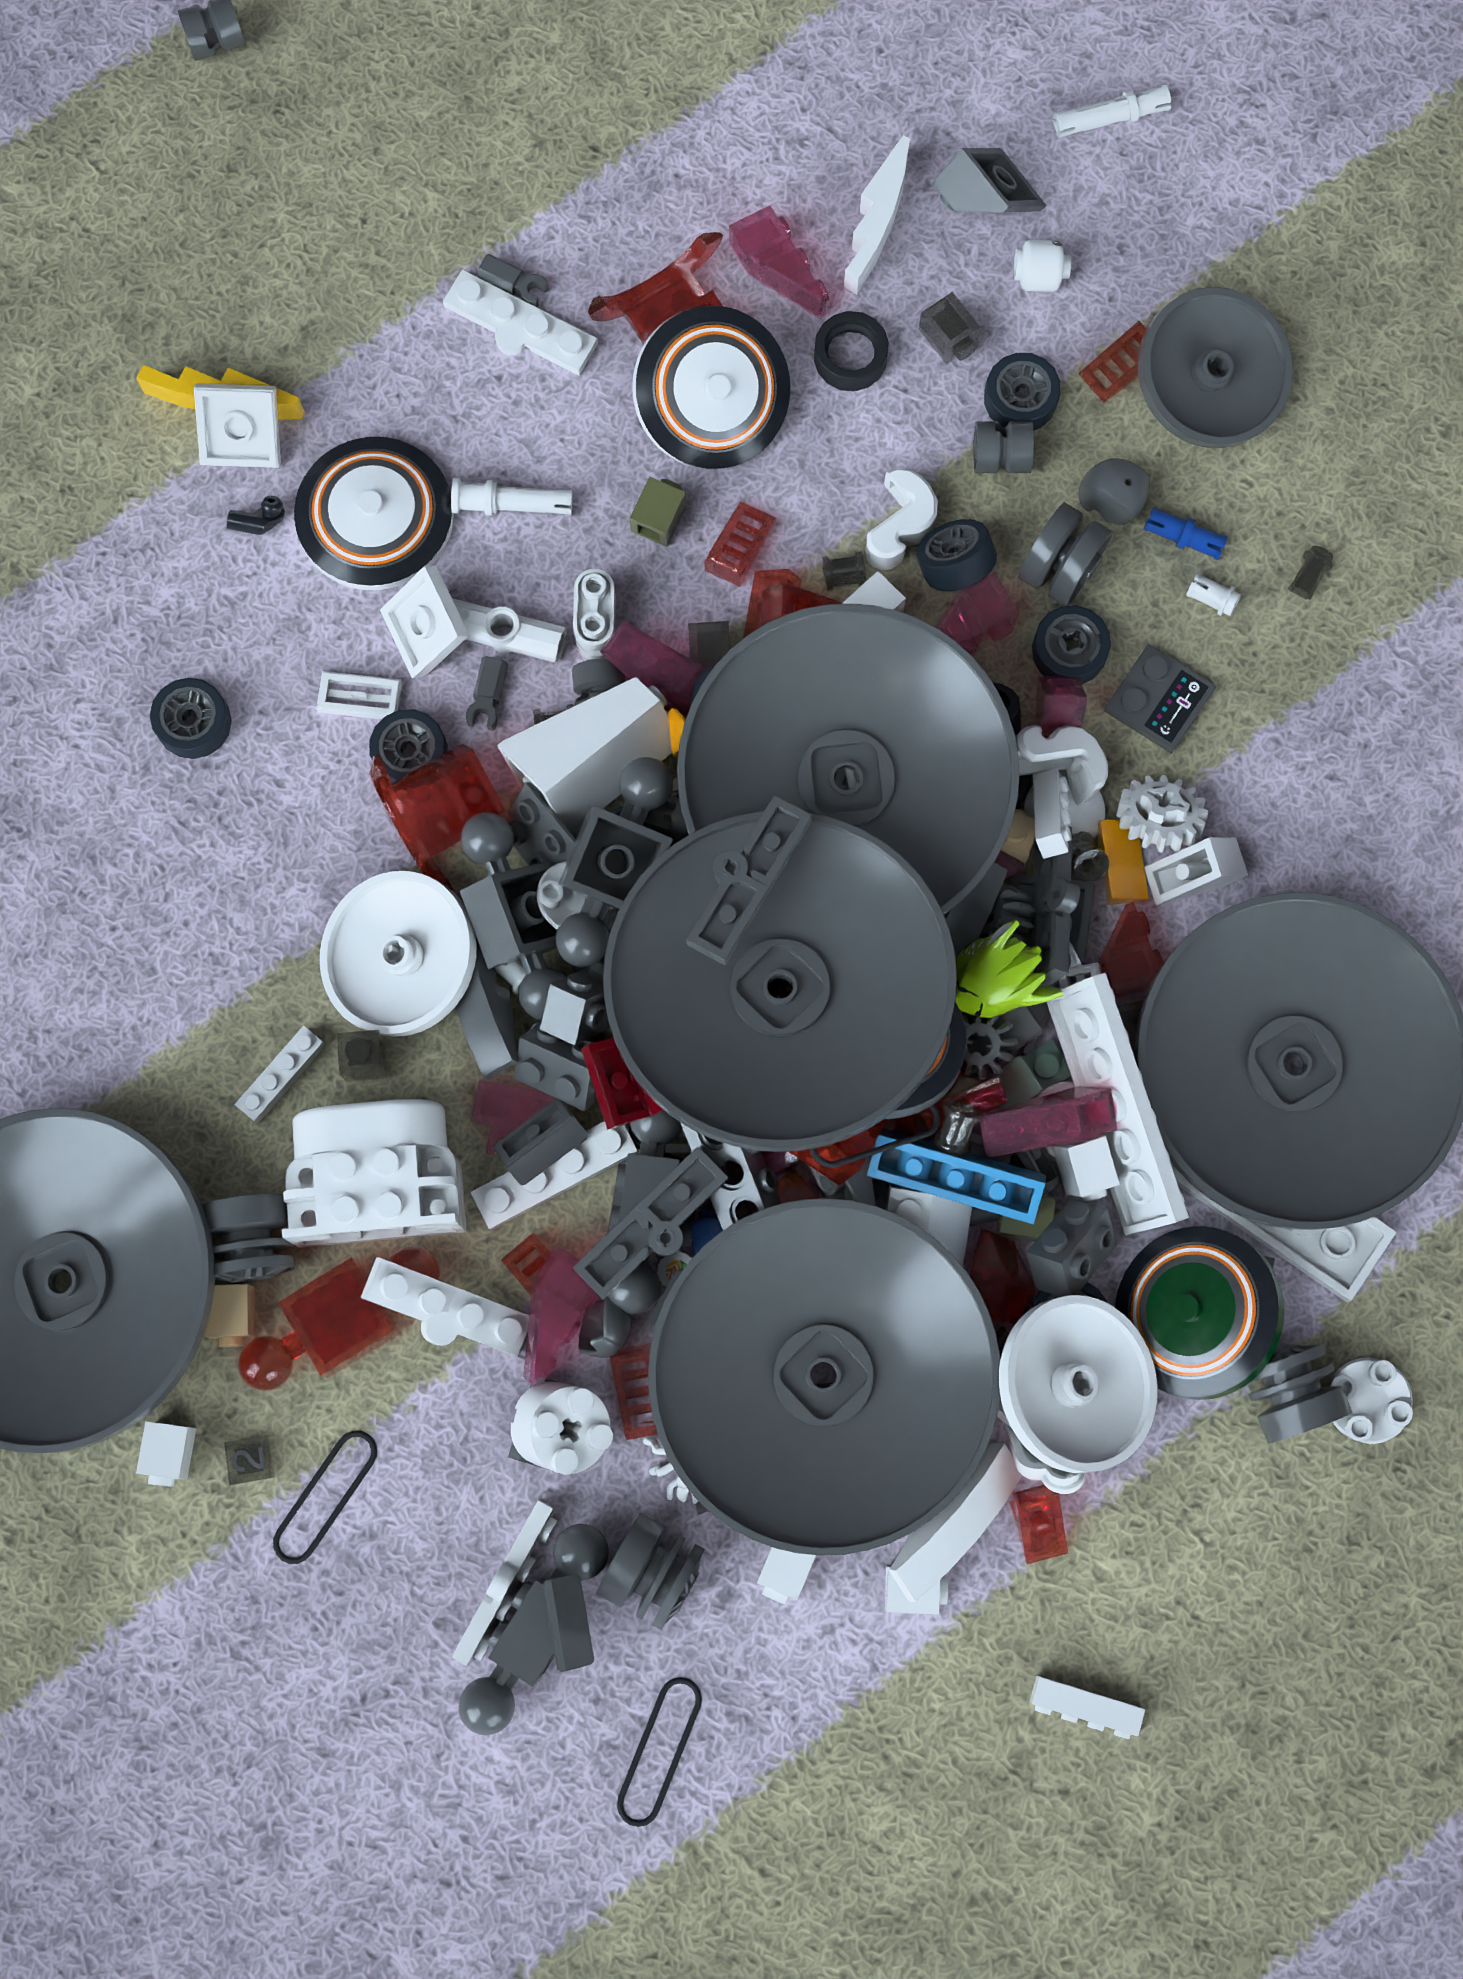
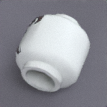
M1027 239L1022 248H1016L1013 278L1015 281L1020 282L1023 290L1056 292L1061 285L1062 279H1069L1071 255H1064V247L1058 240Z

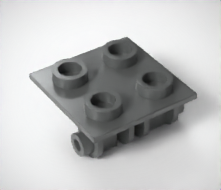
M529 782L525 783L505 817L514 833L513 846L529 866L549 861L552 867L558 863L567 862L576 839Z

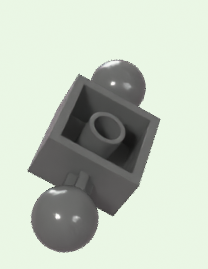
M652 757L637 758L624 768L620 776L619 785L621 794L626 802L620 816L596 806L589 807L558 883L560 886L587 896L580 913L567 917L560 924L556 933L557 950L561 957L572 965L580 967L590 966L604 957L609 933L603 922L609 907L611 906L619 910L640 876L670 847L672 838L643 826L648 812L663 806L673 791L672 774L668 767L658 759Z
M493 812L478 813L465 823L461 833V844L464 852L471 860L486 866L489 876L460 890V894L488 969L521 960L526 976L519 986L520 1004L531 1017L542 1020L550 984L565 977L560 971L547 967L543 957L544 953L557 948V929L544 918L537 903L539 881L544 873L551 868V865L547 861L511 870L506 858L514 844V833L511 825L499 814Z
M666 1111L654 1117L630 1123L633 1133L641 1141L639 1154L628 1153L627 1163L618 1164L616 1188H618V1193H622L620 1206L613 1205L610 1231L680 1164L678 1159L664 1158L666 1144L672 1142L682 1130L681 1123ZM650 1256L608 1295L609 1299L627 1314H640L649 1310L659 1297L660 1280L656 1271L649 1265Z
M575 1524L564 1529L554 1544L553 1558L557 1567L549 1579L578 1574L581 1581L597 1576L604 1569L609 1556L608 1543L604 1535L597 1528L588 1524ZM543 1577L536 1579L534 1583L528 1581V1583L525 1582L511 1604V1606L517 1609L511 1621L507 1619L501 1621L490 1637L487 1644L493 1647V1650L488 1658L497 1664L491 1675L478 1678L469 1683L460 1696L458 1706L460 1718L464 1725L476 1734L493 1735L506 1728L512 1720L515 1711L512 1689L520 1678L532 1687L541 1680L555 1657L543 1583H545L546 1579Z

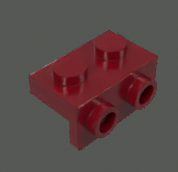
M614 1038L591 1043L581 1048L607 1130L648 1119L665 1111L638 1084L626 1066Z

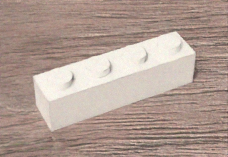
M1058 768L1033 774L1035 840L1044 859L1067 853L1068 841L1072 840L1068 824H1071V820L1066 809L1070 807L1066 793L1069 791L1067 779L1065 776L1061 777Z
M303 1025L234 1105L259 1124L326 1047L325 1043Z
M1036 1676L1030 1703L1036 1705L1035 1710L1048 1715H1051L1052 1710L1062 1713L1061 1718L1074 1723H1077L1078 1718L1088 1721L1087 1726L1100 1731L1104 1730V1726L1115 1729L1114 1735L1130 1739L1131 1735L1139 1736L1145 1709L1041 1676Z

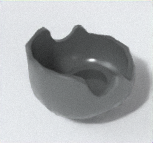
M608 1296L604 1300L590 1301L587 1305L579 1333V1353L598 1358H608L617 1354L629 1339L632 1327L631 1315L615 1305Z

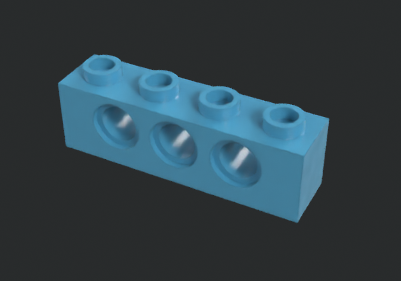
M881 1128L875 1147L910 1135ZM924 1139L872 1155L867 1176L1030 1224H1034L1046 1183V1175Z

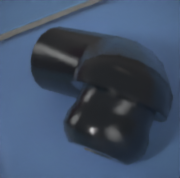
M267 496L263 499L261 508L253 514L230 510L227 516V529L263 535L282 522L285 514L283 503L276 496Z

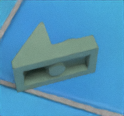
M1051 1039L1031 1051L1028 1055L1023 1057L1019 1055L1012 1062L1003 1066L1004 1071L1001 1074L993 1073L982 1082L988 1083L986 1093L1003 1118L1037 1098L1047 1087L1064 1082L1072 1076L1066 1060Z

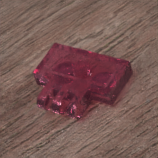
M479 1080L471 1121L491 1125L486 1154L495 1155L496 1151L493 1146L499 1139H503L556 1098L541 1091Z

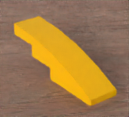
M143 364L136 377L145 394L196 410L194 386L196 384L271 386L231 368H227L220 381L185 366L179 379ZM276 388L278 420L302 419L305 411L299 397Z

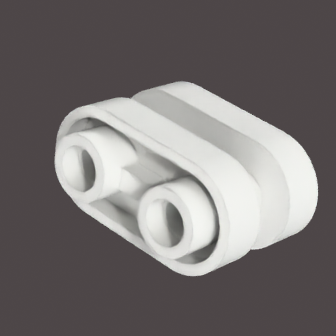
M588 569L582 572L574 584L573 630L576 645L581 655L590 660L605 659L613 652L616 645L617 602L614 582L608 573L600 569Z

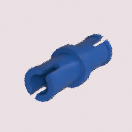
M1153 506L1150 518L1147 519L1144 526V531H1149L1176 542L1175 546L1180 549H1184L1186 546L1211 556L1215 560L1219 559L1222 553L1221 548L1224 549L1228 538L1226 535H1221L1196 525L1195 519L1188 517L1184 520L1159 510L1155 506Z

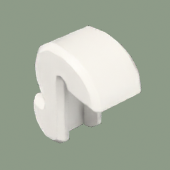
M902 468L887 471L884 485L903 508L867 534L866 559L871 566L880 570H889L901 564L904 559L906 546L920 544L921 540L935 528L938 499L930 484L918 473Z
M1033 725L1022 729L1015 737L1019 758V776L1037 774L1054 768H1058V770L1066 769L1068 783L1078 805L1089 801L1104 786L1108 777V763L1105 753L1096 738L1083 728L1071 725L1058 727L1048 738L1042 736L1040 726Z

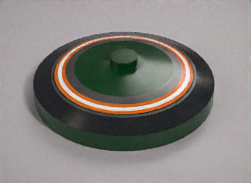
M1192 1226L1173 1230L1158 1237L1144 1247L1125 1271L1115 1301V1308L1133 1323L1150 1351L1156 1372L1157 1389L1186 1399L1206 1400L1219 1398L1231 1394L1250 1383L1262 1372L1274 1355L1284 1324V1300L1281 1286L1267 1259L1259 1250L1244 1239L1228 1231L1207 1226Z

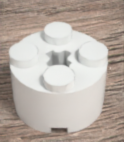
M542 1382L528 1389L517 1402L514 1423H511L512 1441L519 1454L525 1460L539 1467L564 1475L579 1473L596 1463L605 1449L612 1443L613 1433L610 1428L608 1411L601 1399L585 1388L562 1382Z

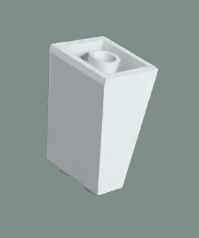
M634 677L503 740L497 746L519 787L522 789L525 783L529 782L572 834L582 826L589 807L596 806L603 809L621 794L620 776L624 768L631 761L641 757H652L662 761L672 753L668 712L664 709L668 703L655 686L651 685L647 688L637 677Z

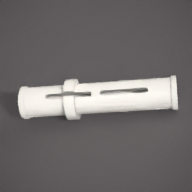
M1167 85L1133 93V90L1123 92L1122 96L1081 106L1068 111L1056 112L1053 114V124L1058 138H1062L1126 120H1128V123L1136 122L1139 117L1170 110V92Z

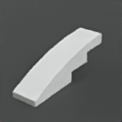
M904 135L861 194L860 213L865 216L853 232L852 250L857 252V254L846 268L844 288L856 295L876 265L894 223L903 191L910 138Z
M991 1443L976 1471L962 1491L931 1521L909 1535L889 1570L909 1602H916L970 1549L1002 1509L1023 1476L1017 1470L1014 1458L1005 1443Z

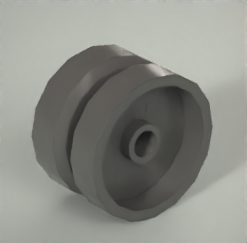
M1063 502L1052 515L1031 548L1018 578L1037 589L1043 586L1054 571H1056L1048 589V596L1066 607L1072 603L1081 588L1086 586L1103 558V553L1112 538L1113 531L1097 521H1093L1083 529L1076 539L1075 537L1083 522V513Z

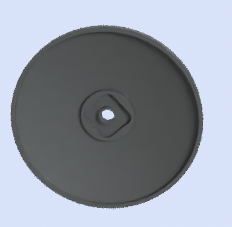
M852 603L828 604L786 614L763 625L731 648L714 666L696 694L684 723L677 764L678 793L688 835L710 824L734 816L763 812L774 795L808 813L831 817L860 828L886 843L916 870L932 891L944 915L962 901L983 879L996 860L1007 838L1018 799L1019 758L1014 730L1007 709L997 689L981 666L956 641L930 624L896 610ZM849 768L857 774L858 784L853 789L843 790L835 784L834 775L839 769Z
M764 811L754 812L721 820L693 832L665 851L640 876L620 907L610 932L603 972L604 1000L610 1028L626 1066L643 1090L670 1116L700 1134L736 1147L774 1152L807 1150L848 1139L869 1129L902 1105L923 1082L944 1045L951 1024L956 998L957 972L955 952L945 917L932 891L916 870L901 855L883 841L860 828L831 817L810 813L812 815V823L727 964L723 965L688 946L687 937L719 887L714 878L713 864L715 858L724 851L734 850L740 853L743 851V845ZM784 979L790 982L793 990L785 998H775L768 992V986L774 980Z
M1290 892L1270 894L1233 905L1212 916L1191 931L1173 949L1153 978L1144 998L1137 1022L1134 1058L1141 1071L1151 1108L1155 1112L1156 1122L1165 1149L1169 1153L1171 1163L1191 1185L1207 1198L1230 1212L1264 1225L1292 1230L1330 1229L1359 1223L1384 1213L1416 1192L1437 1170L1456 1140L1463 1122V1012L1443 971L1415 938L1393 921L1359 903L1318 893ZM1287 1053L1298 1055L1303 1062L1302 1072L1298 1076L1289 1074L1284 1068L1283 1061Z
M63 1108L30 1110L0 1119V1449L24 1453L68 1452L95 1445L122 1433L146 1417L168 1396L190 1366L201 1344L209 1321L215 1284V1256L205 1210L196 1190L175 1160L155 1141L121 1121L93 1112ZM68 1270L72 1277L71 1286L66 1292L60 1293L55 1285L56 1277L61 1271Z
M829 1198L805 1199L772 1206L740 1219L721 1231L689 1261L668 1293L655 1325L648 1366L649 1398L659 1440L668 1460L688 1490L715 1517L746 1537L776 1549L819 1556L846 1555L884 1546L911 1534L931 1521L962 1491L976 1471L988 1447L995 1427L1000 1403V1354L991 1317L979 1290L957 1259L933 1236L901 1216L873 1205ZM818 1363H829L835 1370V1381L828 1388H819L811 1380V1370Z

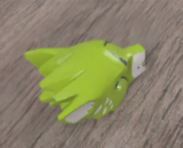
M1018 920L1003 924L989 937L977 939L966 949H962L955 960L957 972L955 1002L960 1011L978 1017L992 1018L1018 1007L1036 1005L1063 996L1062 990L1046 985L1039 986L1045 979V973H1033L1035 967L1042 960L1040 956L1041 948L1039 946L1025 947L1026 944L1022 940L1019 941L1016 937L1010 938L1020 925Z

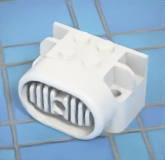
M396 1099L323 1106L308 1109L295 1115L292 1121L294 1160L287 1168L285 1178L286 1191L283 1192L288 1214V1229H282L283 1239L299 1248L467 1232L462 1168L458 1159L447 1147L445 1109L440 1103L423 1099Z

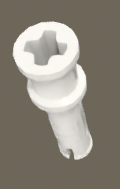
M454 477L452 482L451 509L454 514H459L460 510L484 511L487 516L496 514L497 510L572 515L573 489L557 490L498 486V482H494L492 479H487L486 483L461 482L459 477Z

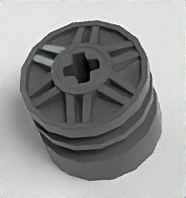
M283 1194L236 1196L202 1204L212 1238H221V1244L212 1247L215 1260H223L221 1263L214 1264L215 1281H227L233 1284L257 1282L295 1269L294 1256L274 1255L293 1247L292 1243L281 1237H272L273 1231L288 1226L287 1203L284 1202Z
M1324 1343L1318 1345H1297L1275 1353L1262 1372L1251 1381L1263 1379L1266 1387L1249 1393L1250 1400L1256 1401L1271 1398L1273 1403L1271 1408L1257 1416L1268 1444L1321 1427L1353 1413L1342 1385L1322 1388L1319 1380L1335 1370L1333 1363L1313 1368L1311 1360L1328 1353Z
M640 1513L611 1562L596 1594L621 1608L635 1592L642 1596L636 1617L642 1620L651 1603H654L661 1608L652 1626L662 1630L663 1626L680 1611L699 1575L701 1558L705 1549L695 1544L687 1560L680 1558L677 1555L686 1538L680 1535L668 1550L664 1549L660 1544L665 1526Z

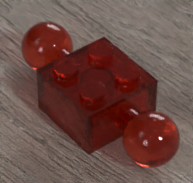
M414 1245L405 1246L397 1250L388 1260L439 1280L440 1268L438 1261L426 1248ZM351 1257L277 1302L294 1331L282 1339L273 1336L256 1337L243 1347L238 1358V1370L241 1378L247 1385L261 1391H269L280 1387L291 1375L293 1361L306 1353L319 1375L329 1378L401 1334L386 1307L361 1298L368 1276L359 1261Z

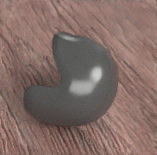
M1119 458L1103 460L1092 467L1083 477L1079 486V501L1087 512L1096 510L1107 522L1125 525L1144 509L1149 495L1150 479L1140 466L1131 461Z

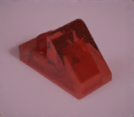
M1045 1485L1012 1493L1013 1500L1009 1501L1026 1564L1068 1554L1059 1493L1051 1491Z

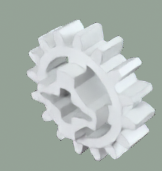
M1148 775L1145 776L1143 785L1133 780L1130 789H1123L1116 816L1121 818L1119 823L1120 829H1130L1128 839L1133 840L1138 837L1142 839L1141 847L1147 848L1152 843L1156 844L1158 852H1163L1165 846L1170 845L1175 852H1178L1181 843L1191 846L1194 844L1195 837L1201 838L1208 810L1203 809L1205 804L1204 798H1194L1196 788L1191 787L1185 790L1182 788V780L1178 779L1174 784L1169 783L1166 775H1162L1159 782H1154Z

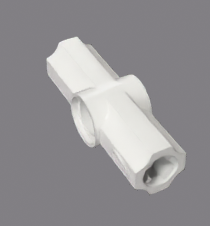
M452 598L469 634L465 640L491 646L500 653L515 652L557 663L561 657L566 636L565 627L517 615L508 607L499 606L492 609ZM501 625L513 627L512 631L506 636L494 634L495 629Z

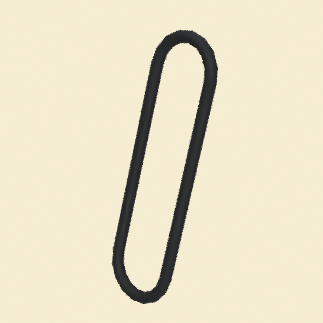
M935 1104L929 1107L933 1113L934 1122L932 1127L926 1131L836 1161L825 1160L819 1155L816 1148L810 1149V1153L815 1161L822 1166L829 1168L839 1167L929 1137L936 1132L940 1125L939 1110Z
M351 1431L344 1434L338 1440L274 1535L273 1548L281 1561L288 1564H299L306 1561L312 1555L374 1464L377 1457V1446L369 1434L363 1431ZM352 1437L365 1439L370 1445L371 1455L355 1481L307 1551L297 1558L286 1556L280 1549L279 1539L343 1444Z
M673 1678L665 1683L661 1689L618 1795V1813L622 1820L631 1826L641 1827L648 1825L658 1815L699 1713L702 1702L701 1691L696 1683L688 1678ZM685 1684L695 1694L694 1708L653 1811L645 1819H632L624 1811L623 1802L667 1691L673 1685Z

